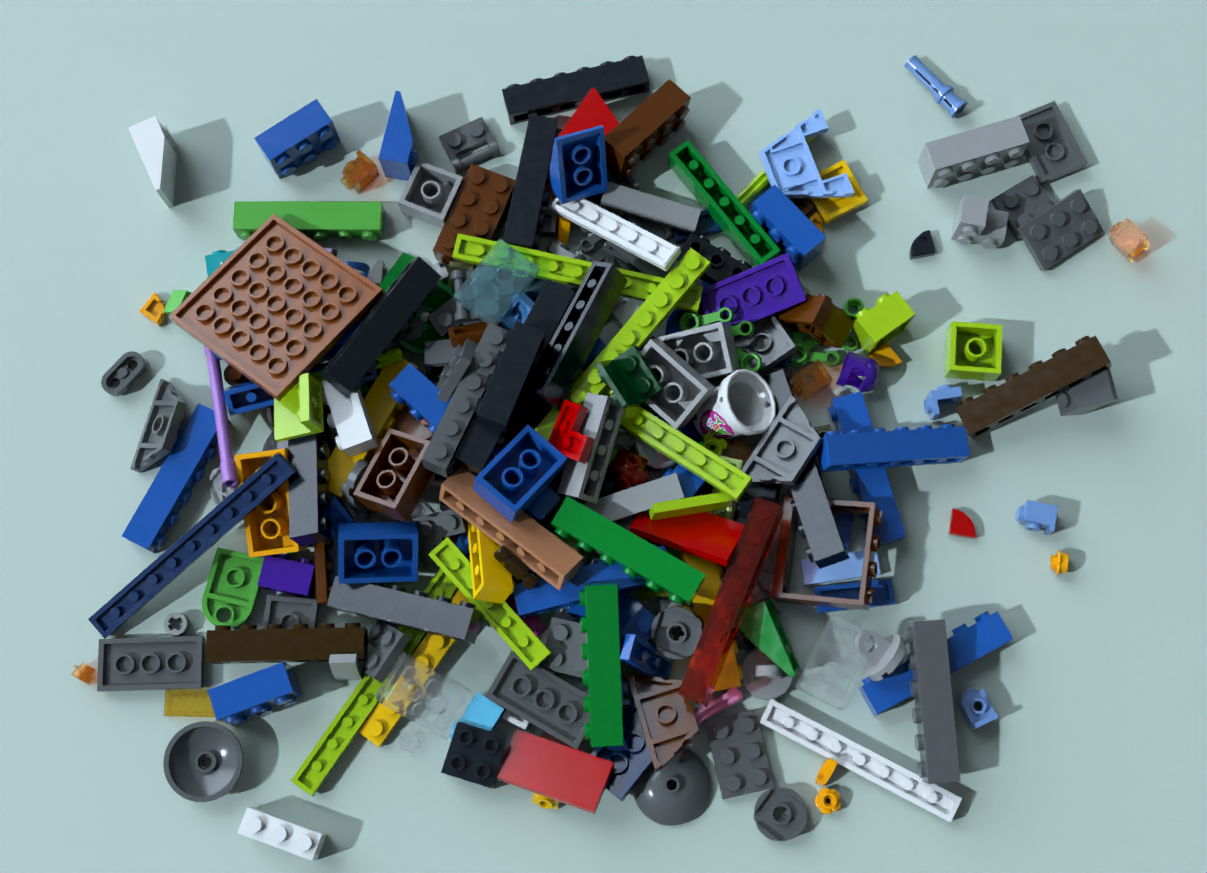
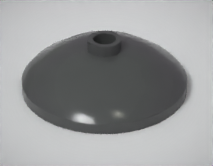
M208 721L192 723L178 731L170 740L163 761L165 777L170 787L181 797L194 802L213 801L226 795L236 785L243 770L244 755L238 738L227 727ZM208 757L212 759L210 767H206L204 764L205 759Z
M683 748L660 771L656 772L652 764L632 789V793L638 808L646 817L662 825L675 826L693 820L702 812L710 796L711 781L709 772L700 757L691 750ZM667 781H676V789L669 790L666 785Z

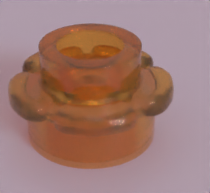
M82 662L80 666H73L75 669L71 675L90 685L92 680L97 678L93 675L96 670Z

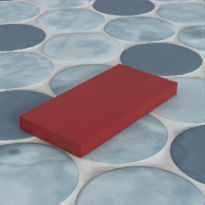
M649 511L637 515L630 526V532L639 537L727 567L747 532V525L708 512L651 521Z
M517 729L496 778L505 783L595 814L615 765L614 762Z

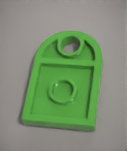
M217 547L202 598V610L210 623L215 626L227 625L231 626V629H235L244 625L251 618L261 588L258 586V580L264 558H249V554ZM226 608L230 609L231 619L225 623L220 622V611Z

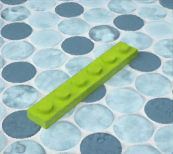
M449 537L445 538L428 554L472 604L476 605L475 608L483 613V617L531 671L552 654L506 601L500 604L473 599L470 561Z

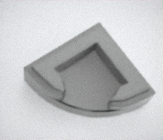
M440 261L433 266L436 272L442 276L440 278L441 283L448 285V270L444 263Z

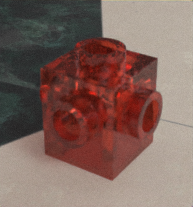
M620 447L608 473L615 475L616 484L622 489L644 484L649 471L645 470L648 459Z

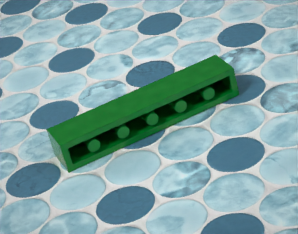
M689 140L669 153V167L709 213L712 219L717 222L722 231L752 267L779 257L781 250Z
M568 496L551 522L553 528L556 529L554 533L567 541L569 537L578 542L577 546L587 553H591L592 550L601 555L599 559L613 567L616 563L624 568L622 571L624 574L635 580L637 577L647 581L645 585L657 593L663 590L670 594L669 599L680 606H683L684 603L689 606L691 605L706 579L704 573Z
M616 582L584 583V590H579L580 606H585V617H580L581 633H586V643L581 644L582 660H587V670H582L583 686H588V697H583L584 713H589V723H584L585 739H590L591 747L623 746L618 587Z

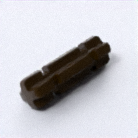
M503 545L498 548L493 555L499 563L503 562V566L518 581L521 579L523 581L521 584L527 590L532 589L538 583V577L533 572L529 573V569L515 555L511 556V551Z

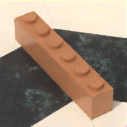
M460 467L441 484L440 501L498 545L506 546L511 551L510 554L515 555L523 564L559 591L579 572L584 557L576 549L569 547L556 534L549 532L536 519L529 517L524 512L513 523L508 521L473 490L476 477L474 473Z

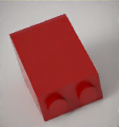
M594 87L588 92L558 137L600 125L604 127V136H606L619 122Z

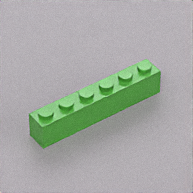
M234 201L233 230L238 238L242 240H247L273 214L308 238L325 241L328 238H338L342 241H350L352 238H362L366 241L384 238L385 210L382 202Z

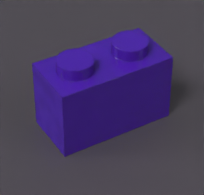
M274 554L273 557L264 556L258 580L259 587L266 590L313 598L316 576L315 565H313L312 560L298 558L297 562L288 560L289 556L284 554Z

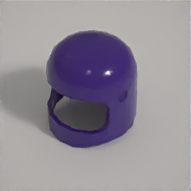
M849 351L836 385L842 387L850 385L857 388L859 392H869L878 382L880 366L875 359Z

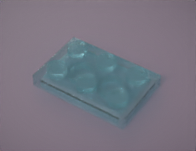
M499 239L453 295V298L487 324L497 325L540 272V267Z

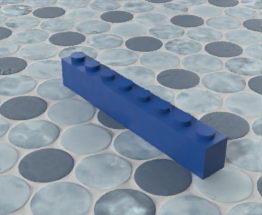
M409 363L389 384L392 391L390 396L398 404L402 405L405 403L411 408L409 413L417 421L420 422L423 419L430 425L427 429L434 435L451 399L449 398L446 403L437 399L439 389ZM503 446L502 449L498 447L494 456L496 457L505 447ZM548 486L526 508L524 513L529 517H533L542 525L562 504V498Z

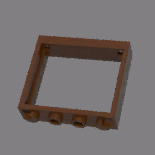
M784 496L771 597L775 601L783 603L869 611V603L874 601V588H871L872 577L876 578L877 562H874L875 552L880 550V537L877 534L878 526L881 527L883 524V511H880L878 505L873 502L830 500L834 513L869 516L859 600L789 593L798 515L795 516L790 503L794 498Z

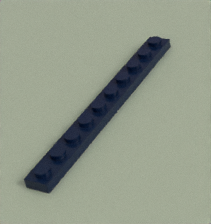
M281 452L276 453L88 620L104 639L111 636L288 481L297 471Z

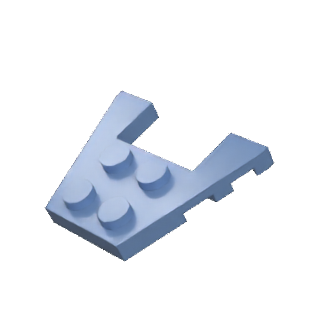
M821 109L816 110L807 120L801 121L796 125V128L786 135L783 134L759 152L760 160L771 187L775 184L788 198H839L854 196V190L847 173L822 181L805 140L828 132V126Z

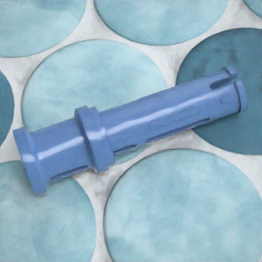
M913 55L905 63L904 67L935 96L934 99L937 104L941 103L950 112L949 116L951 118L956 117L965 109L968 102L962 100L954 93L952 86L945 85L916 55Z

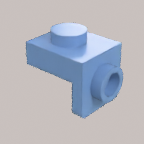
M521 291L515 296L507 310L501 314V319L496 320L506 330L509 327L513 329L516 321L524 324L534 302Z
M951 384L939 386L937 390H931L928 393L926 399H924V410L926 414L930 415V420H936L940 415L938 405L956 403L962 397L961 387H952Z

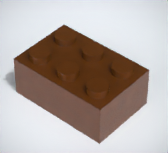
M389 428L353 495L365 508L408 522L434 473L423 468L422 457L430 441Z

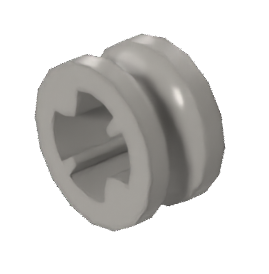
M171 613L164 621V628L170 635L176 637L183 636L189 631L190 621L188 617L181 613ZM174 619L183 621V623H180L182 625L180 630H172L171 626H174L172 624Z

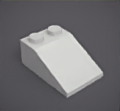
M156 116L128 129L156 192L168 208H170L174 204L177 153L174 147L177 146V143L165 122L160 124Z

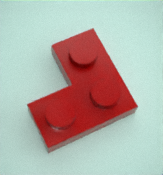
M564 399L548 442L564 456L586 464L595 439L579 433L588 408Z

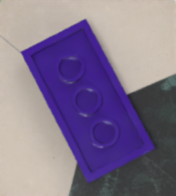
M786 253L703 288L700 305L704 315L718 312L723 307L732 309L734 319L731 321V326L739 325L742 321L757 322L806 302L808 299L790 253ZM728 311L723 312L722 317L724 320L729 318Z

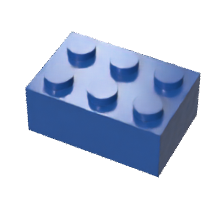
M317 99L254 138L265 159L279 179L292 175L298 167L311 163L316 159L317 155L323 151L333 149L341 141L332 120Z
M775 184L753 202L751 209L752 217L778 246L782 255L790 253L798 272L821 254L826 236Z
M527 425L475 477L473 490L508 521L513 523L564 470L568 458L532 427Z
M416 522L338 523L339 584L418 581V529Z
M285 662L207 690L216 719L226 722V724L232 723V726L248 721L247 716L268 714L272 712L271 707L277 705L286 707L297 702L296 698L303 696L294 667Z

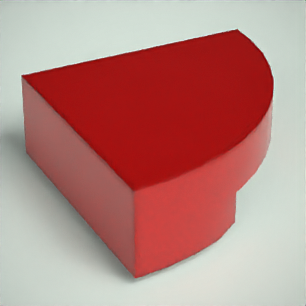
M953 508L951 510L948 535L974 539L976 535L974 524L965 513Z

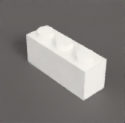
M326 380L322 381L324 388L323 401L326 406L329 405L331 410L328 418L332 427L337 429L338 436L335 437L339 450H344L349 457L379 447L360 388L355 393L351 392L343 395Z
M247 807L237 832L238 834L312 861L318 860L327 836L323 832L254 807Z

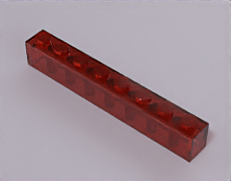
M759 497L755 498L678 691V695L682 698L707 708L784 514L781 505Z

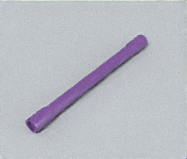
M204 346L221 460L222 484L224 487H234L238 485V476L233 457L226 401L223 393L224 386L220 359H215L211 351Z

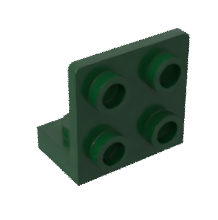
M633 345L613 360L599 361L596 364L599 369L597 373L600 379L610 386L613 391L612 397L614 401L623 408L640 406L664 389L637 345Z

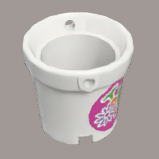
M748 369L736 370L723 379L719 386L715 387L716 390L696 413L697 419L693 420L694 426L702 437L706 433H712L718 439L723 438L727 440L740 435L749 436L764 433L771 426L776 416V403L773 392L767 382L756 372Z

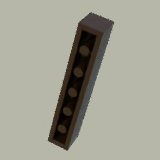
M1096 335L1091 338L1085 336L1075 342L1076 346L1068 350L1062 348L1051 355V359L1045 362L1042 360L1037 361L1028 367V371L1019 374V372L1014 373L1005 379V383L999 386L991 385L982 391V395L976 398L968 397L959 403L960 406L955 409L971 438L973 439L1111 368V361Z
M320 623L319 628H309V624H293V629H283L281 624H269L267 629H257V625H241V630H231V626L218 625L215 626V630H207L206 662L210 664L329 662L330 654H357L358 661H367L368 629L361 627V623H345L343 628H335L334 623Z

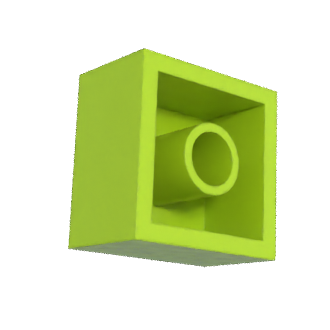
M898 291L891 295L885 293L876 301L877 305L871 309L866 307L856 315L857 319L853 323L850 334L857 338L858 345L867 356L905 331L915 316L913 310Z
M952 321L946 329L944 378L995 382L1001 374L1003 325Z

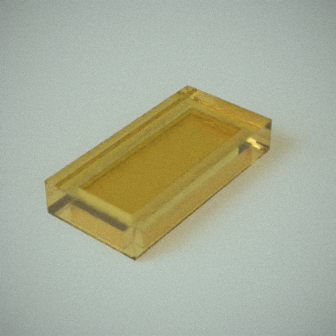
M165 690L163 716L216 718L208 691Z

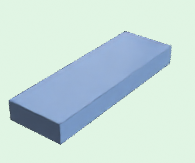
M864 551L848 553L849 559L822 569L815 562L811 563L809 558L801 559L799 562L803 585L808 586L861 578ZM875 552L874 562H877V575H880L877 552Z

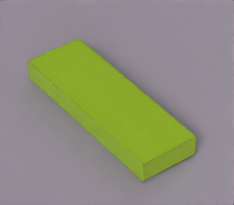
M720 492L653 503L649 515L652 521L725 509L731 502V498L725 493Z

